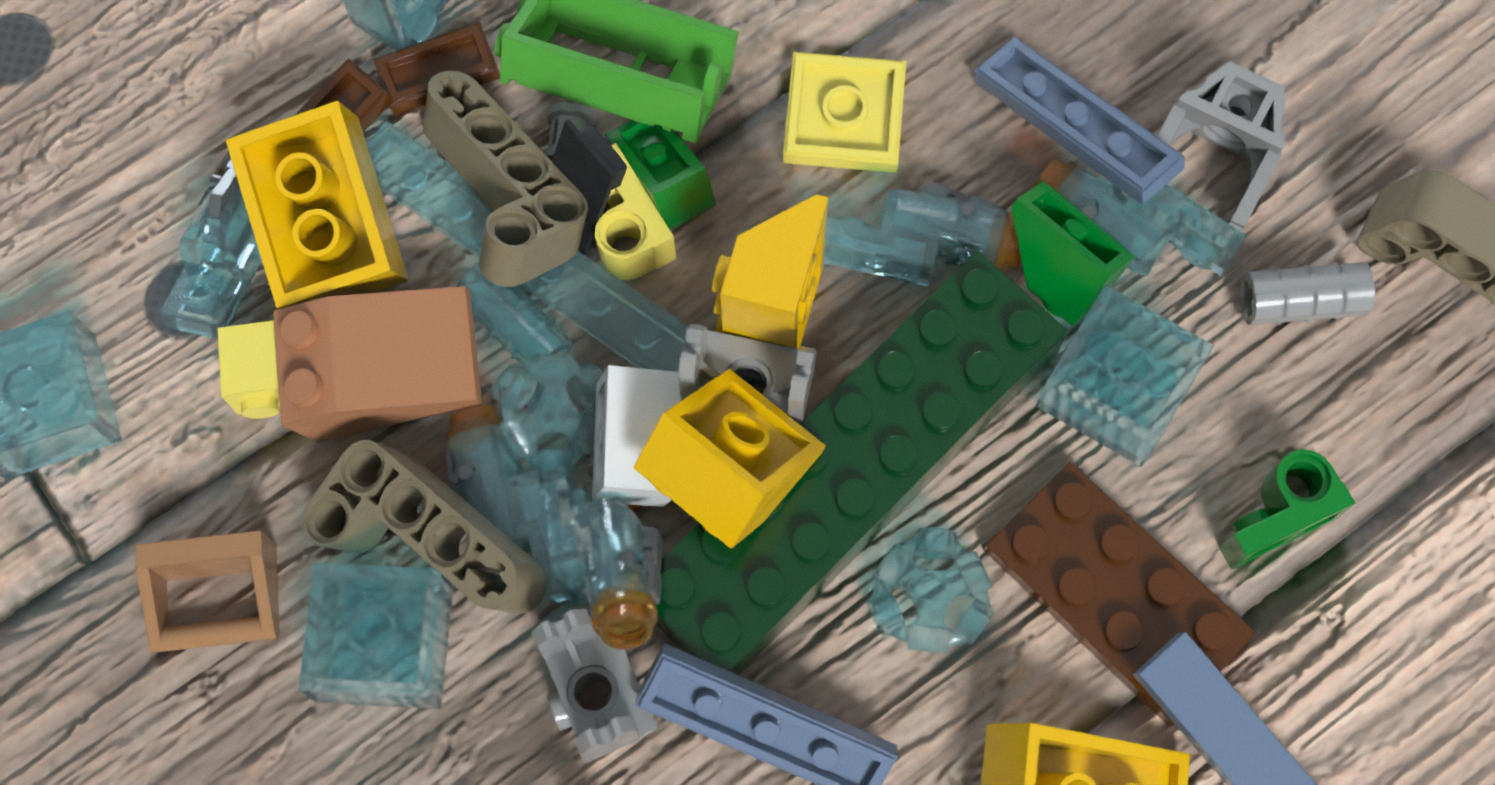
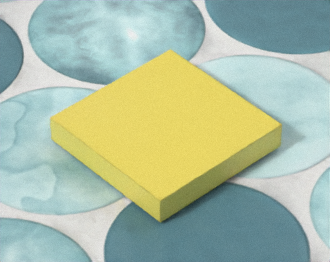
M793 52L783 163L897 173L906 61Z

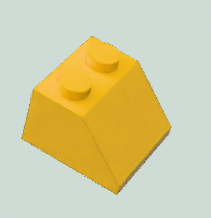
M728 369L662 414L633 468L651 482L661 494L669 497L702 524L707 532L719 538L732 549L768 518L821 455L826 445L731 369Z

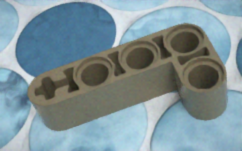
M459 71L439 72L431 77L427 87L423 132L432 145L493 210L486 220L479 259V267L483 276L499 286L514 287L572 259L579 249L588 211L587 200L583 194L476 80Z
M1433 170L1420 171L1384 187L1379 192L1357 239V245L1360 250L1373 259L1393 265L1404 264L1424 256L1495 304V204L1455 177Z
M360 440L351 444L343 452L308 502L304 511L303 527L305 534L311 542L322 547L352 553H364L373 549L386 531L391 529L467 598L482 608L525 614L533 611L542 602L546 593L547 580L545 572L539 563L413 455L404 450L371 440ZM382 464V472L377 480V471ZM424 499L423 511L418 517V506L420 501ZM346 515V524L342 530V522ZM466 534L467 545L460 556L459 543ZM493 569L504 571L502 577L499 574L490 572Z

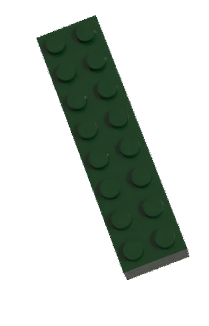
M977 250L800 423L803 428L825 444L826 447L768 518L732 549L719 538L707 532L702 524L698 523L661 559L662 585L660 603L653 605L645 599H635L636 606L682 651L736 675H740L1058 354L1068 330Z

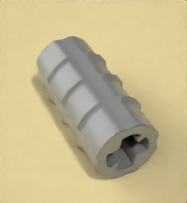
M1333 262L1331 265L1309 267L1304 264L1302 267L1279 269L1275 266L1272 270L1245 272L1240 283L1242 314L1249 325L1270 323L1280 325L1282 322L1306 321L1309 323L1311 320L1330 318L1338 321L1343 317L1367 316L1373 310L1375 302V285L1372 271L1368 264L1364 262L1347 264Z

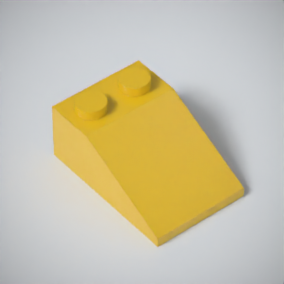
M1035 723L987 724L981 785H1188L1190 754Z

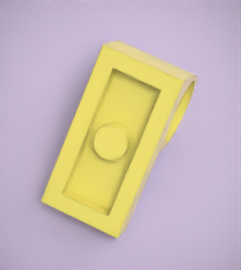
M614 143L611 146L625 162L627 170L621 186L611 190L606 203V207L609 210L602 215L595 226V240L603 269L610 276L619 280H633L676 260L675 242L673 234L618 145ZM622 237H632L639 241L634 248L627 251H618L611 247L617 239Z

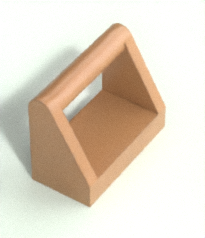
M262 531L135 544L136 574L149 648L152 653L279 638L277 545ZM252 572L259 616L168 626L167 581Z

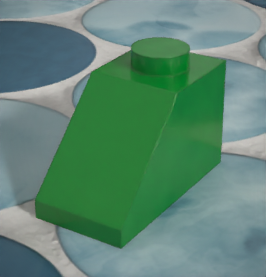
M1045 181L1018 197L1011 206L1027 289L1042 301V304L1050 313L1063 318L1073 327L1099 306L1135 256Z

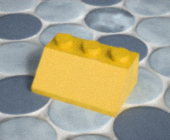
M335 101L225 139L276 309L326 296L374 293L409 281L359 118L342 103Z
M816 194L737 236L732 256H720L712 284V292L717 293L714 314L719 315L715 332L799 349L802 345L823 271L828 197Z

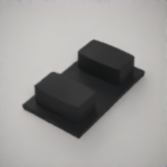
M569 119L564 122L552 162L587 200L588 211L578 249L585 256L588 254L594 239L595 226L602 215L607 212L605 206L611 190L621 186L627 165L595 127L590 125L578 130Z

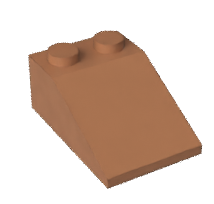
M466 286L326 296L273 310L281 426L318 443L482 403L471 292Z

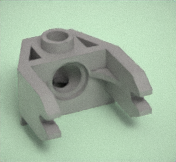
M1229 61L1210 74L1202 84L1181 95L1179 101L1173 105L1157 135L1158 138L1171 146L1175 140L1187 132H1192L1249 160L1250 180L1226 227L1238 234L1245 227L1282 156V149L1285 145V136L1282 133V117L1285 114L1284 86Z
M691 323L686 331L685 351L681 352L678 372L680 395L685 399L726 370L731 369L744 381H753L760 384L765 390L762 395L799 424L803 422L814 374L816 349L800 346L798 349L709 331L706 326Z
M573 609L567 611L562 620L557 622L546 620L541 622L531 632L537 648L546 661L557 689L556 692L546 695L555 720L561 731L572 727L576 736L574 741L581 757L586 763L641 740L640 737L658 730L652 714L635 706L636 695L640 685L611 617L593 624L587 609ZM594 681L607 683L612 688L611 699L607 705L594 711L586 710L579 705V695L585 685Z

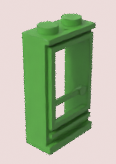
M520 0L515 18L510 24L504 23L498 32L494 53L495 56L501 58L500 83L508 85L511 79L516 80L515 83L564 99L651 126L657 124L667 131L673 129L682 132V140L696 144L732 77L739 31L638 0ZM558 32L637 56L631 68L551 43ZM646 60L673 67L667 79L640 71Z

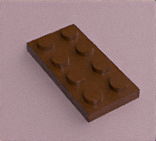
M1071 462L984 549L988 556L1167 725H1170L1173 721L1133 674L1180 632H1186L1220 672L1256 634L1248 624Z

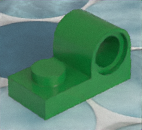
M631 120L605 134L610 145L614 143L618 145L670 231L716 206L705 167L673 129L667 131L657 124L651 126Z
M1303 449L1290 452L1268 473L1262 483L1261 497L1270 516L1262 508L1237 520L1231 525L1234 534L1219 549L1231 570L1338 519L1356 502L1344 482H1341L1334 468L1324 456L1315 451ZM1286 475L1301 478L1308 486L1309 497H1300L1294 494L1287 486Z

